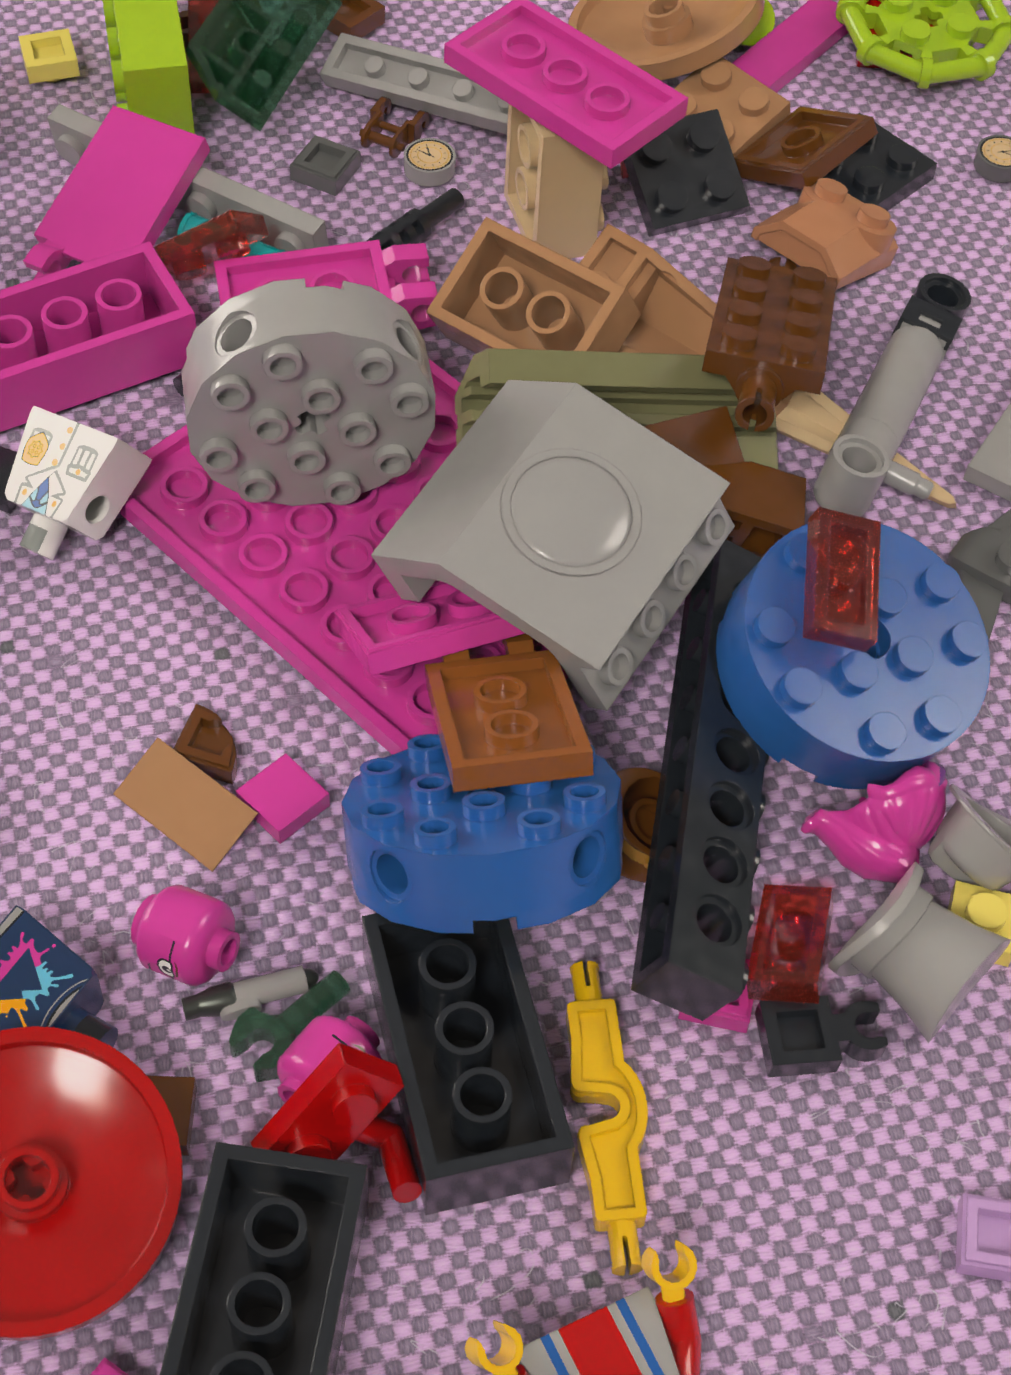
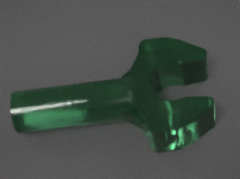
M333 970L279 1015L266 1014L254 1007L248 1008L237 1018L229 1038L231 1056L234 1058L240 1056L257 1041H269L274 1046L253 1064L254 1078L256 1082L279 1079L277 1075V1061L308 1023L317 1016H322L350 993L351 990L342 975Z

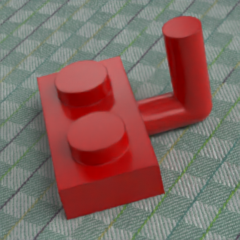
M338 1043L251 1141V1146L254 1148L338 1160L354 1141H358L379 1149L392 1196L396 1202L408 1203L414 1201L422 1193L421 1183L402 1127L394 1122L378 1117V1114L404 1087L398 1066L342 1043Z

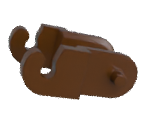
M382 96L370 109V120L364 129H361L359 132V136H361L360 143L364 148H368L372 143L389 148V156L397 158L408 144L421 138L422 128L426 129L428 127L430 117L428 112L420 110L412 120H406L401 127L385 122L384 114L389 115L392 103L390 98ZM382 130L395 133L393 138L381 134Z

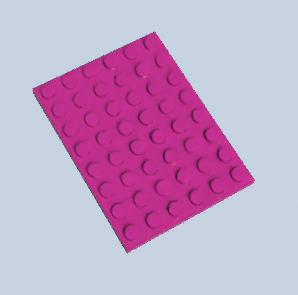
M429 358L436 394L435 429L418 458L411 463L410 469L405 474L392 478L380 487L361 493L359 498L350 504L335 505L329 502L290 506L265 501L259 503L245 501L240 497L239 493L212 480L192 455L186 424L143 452L152 461L119 512L392 755L408 749V741L416 736L425 734L439 735L426 688L425 664L442 662V659L438 657L370 676L338 632L334 612L338 611L337 609L397 593L371 554L457 446L456 429L458 424L457 415H455V394L460 382ZM532 638L535 652L548 650L544 645ZM502 640L468 649L470 659L506 655ZM562 668L565 679H567L568 676Z

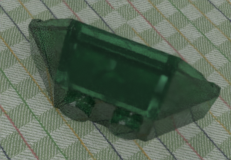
M219 0L186 47L185 53L214 100L257 130L262 131L343 2L340 0Z

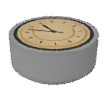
M422 138L413 141L406 147L404 151V173L413 183L425 187H435L445 184L453 178L456 154L453 147L447 142L436 138Z

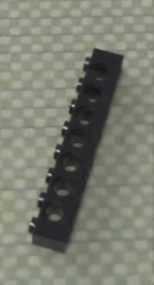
M728 540L724 541L686 596L684 602L631 985L632 991L701 1021L728 1003L737 1000L744 991L748 981L749 967L745 963L748 932L751 929L755 916V909L751 904L753 878L760 862L757 837L759 820L766 804L762 787L764 767L769 759V755L753 740L734 715L723 691L717 668L716 637L719 623L724 619L733 591L761 559L756 554Z

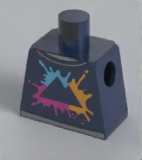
M16 905L0 923V1031L17 1027H55L94 1037L114 1047L118 1037V1029L96 1016L104 1003L96 972L26 910Z

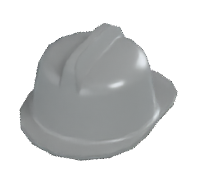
M951 784L949 789L957 800L937 829L936 837L928 850L929 857L932 862L955 881L981 886L992 891L1001 889L1011 882V820L978 804L959 787Z

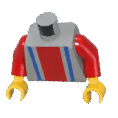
M675 1240V1249L678 1253L677 1267L673 1272L661 1275L657 1252L653 1248L648 1247L641 1257V1265L645 1274L661 1287V1292L656 1295L655 1299L649 1287H645L524 1346L521 1335L515 1328L493 1320L494 1329L497 1330L501 1338L499 1352L493 1358L487 1359L485 1349L479 1340L469 1337L464 1348L466 1357L472 1364L491 1372L493 1375H700L702 1338L694 1294L691 1290L685 1288L695 1278L697 1272L696 1257L690 1248L679 1240Z

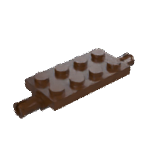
M743 256L739 259L728 257L702 371L726 376L738 399V404L735 408L737 424L748 430L750 420L753 419L756 420L754 431L761 432L767 430L772 425L775 418V407L794 391L798 390L819 395L821 393L826 372L837 278L827 277L826 273L813 267H797L796 263L786 258L785 266H780L781 257H774L769 261L757 256Z

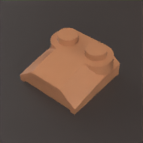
M819 178L814 185L804 186L796 204L781 210L755 226L750 236L801 267H813L826 273L827 277L837 278L836 290L891 266L898 249L894 238L897 227L890 220L891 215L880 206L861 202L847 193L848 189L845 185L830 178Z

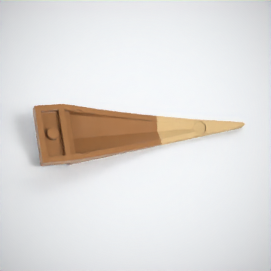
M607 224L579 264L626 287L641 314L618 352L705 355L717 304L653 248L616 227ZM796 390L780 401L775 407L778 433L825 454H829L849 417L845 410L822 392L819 395ZM896 453L893 461L920 473L922 478L933 482L934 487L928 497L929 500L947 508H956L953 495L899 453Z

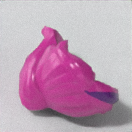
M927 761L922 766L917 765L907 770L892 784L885 786L868 784V798L860 797L859 804L848 810L819 808L805 817L801 831L805 834H815L829 848L842 866L859 877L867 880L898 883L915 861L919 864L920 849L933 837L943 821L946 810V787L948 784L946 770L941 764Z

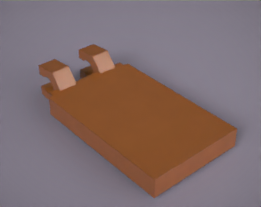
M526 633L502 640L506 655L470 659L469 650L467 649L441 656L442 662L425 664L426 688L454 792L594 775L593 750L560 663L549 650L535 652L532 637Z

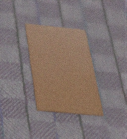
M158 737L113 793L118 799L212 872L258 814Z

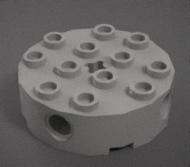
M305 278L270 282L228 299L195 328L186 348L187 360L181 371L190 452L212 480L239 493L240 497L248 502L259 503L265 501L290 506L329 502L335 505L350 504L357 500L361 493L380 487L392 478L405 474L410 469L411 463L418 458L435 429L436 394L425 340L405 308L370 286L343 281L341 289L330 286L306 287Z

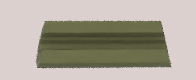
M487 348L473 355L455 394V415H457L458 424L456 429V445H458L508 380L578 383L642 426L727 406L744 461H752L779 470L776 410L772 425L765 431H754L756 420L753 419L750 420L748 430L740 427L735 419V408L738 404L735 392L726 376L702 371L705 355Z

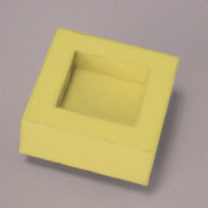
M69 29L18 36L30 84L57 82L65 78L80 76L78 60Z
M956 880L950 894L948 910L979 927L1011 940V894L997 890L992 891L981 886ZM1011 941L1007 949L994 964L1009 966L1011 962Z

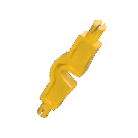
M583 961L574 963L569 968L575 998L574 1002L567 1004L566 1026L570 1048V1095L578 1103L609 1105L617 1111V1115L608 1120L582 1126L577 1134V1149L589 1190L594 1228L598 1232L607 1231L612 1274L618 1276L625 1275V1247L629 1275H633L643 1270L637 1228H642L645 1225L647 1215L639 1153L644 1142L648 1120L647 1100L641 1081L634 1070L624 1061L616 1003L614 999L602 998L599 965L594 961H587L586 985Z

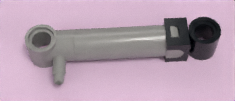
M931 273L920 279L890 340L837 440L834 442L813 488L816 501L832 515L841 518H857L864 515L869 509L882 482L905 494H913L921 499H928L934 487L933 482L922 478L920 473L893 461L971 304L969 290L954 277L940 273Z

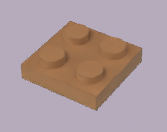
M723 57L703 68L693 71L674 88L688 97L686 116L718 109L734 157L790 115V101Z

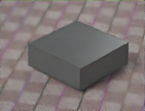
M315 135L290 164V180L337 196L361 166V153L353 148Z

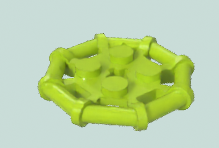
M839 0L836 5V18L845 25L857 49L856 59L864 66L874 64L917 83V88L928 89L929 84L968 78L984 81L994 75L997 62L1008 46L1011 45V16L1002 0H879L882 2L879 7L866 4L869 0ZM983 8L989 20H980L976 11ZM870 29H874L876 34L872 35ZM975 42L985 44V47L979 50L972 46ZM900 50L911 54L912 58L907 55L901 54Z

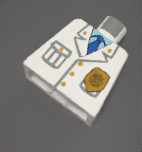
M33 406L5 489L7 500L33 513V517L19 545L53 561L68 529L94 540L104 537L148 469L152 459L119 438Z

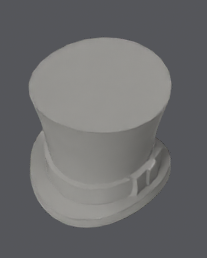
M915 861L883 904L829 962L828 968L838 976L847 977L862 973L868 979H875L907 1013L929 1043L959 1004L1007 949L1011 940L979 927L932 901L933 895L919 886L924 868Z

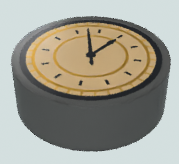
M991 135L979 142L973 164L976 171L982 177L997 183L1011 182L1010 136Z

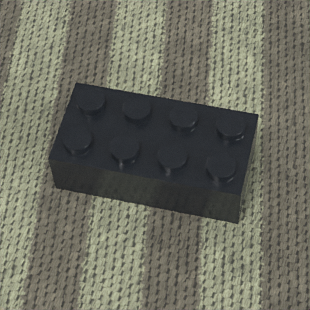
M378 913L362 916L363 958L389 1062L398 1066L404 1087L397 1094V1099L409 1149L422 1187L421 1199L425 1215L569 1183L575 1146L509 918L496 921H473L474 933H437L391 922Z
M216 1142L160 1375H335L369 1202L367 1165Z

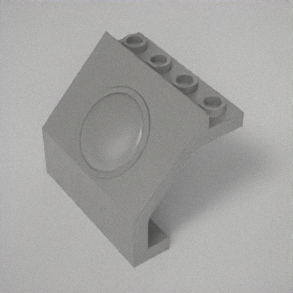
M508 380L371 556L403 600L420 602L436 580L455 587L544 645L556 657L589 708L608 711L735 527L720 499L730 485V482L578 383Z

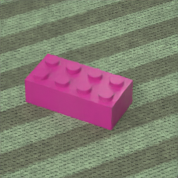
M149 241L0 290V432L27 423L33 406L56 413L183 368L187 360L186 348L196 328L195 312Z

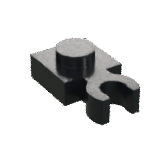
M828 995L760 1000L754 1014L768 1078L837 1072L843 1061L842 1052L852 1059L862 1062L874 1061L882 1057L888 1046L887 1038L881 1036L874 1038L865 1037L856 1028V1025L859 1024L868 1025L875 1022L880 1012L878 1003L858 1001L847 1007L844 1013L832 1014Z

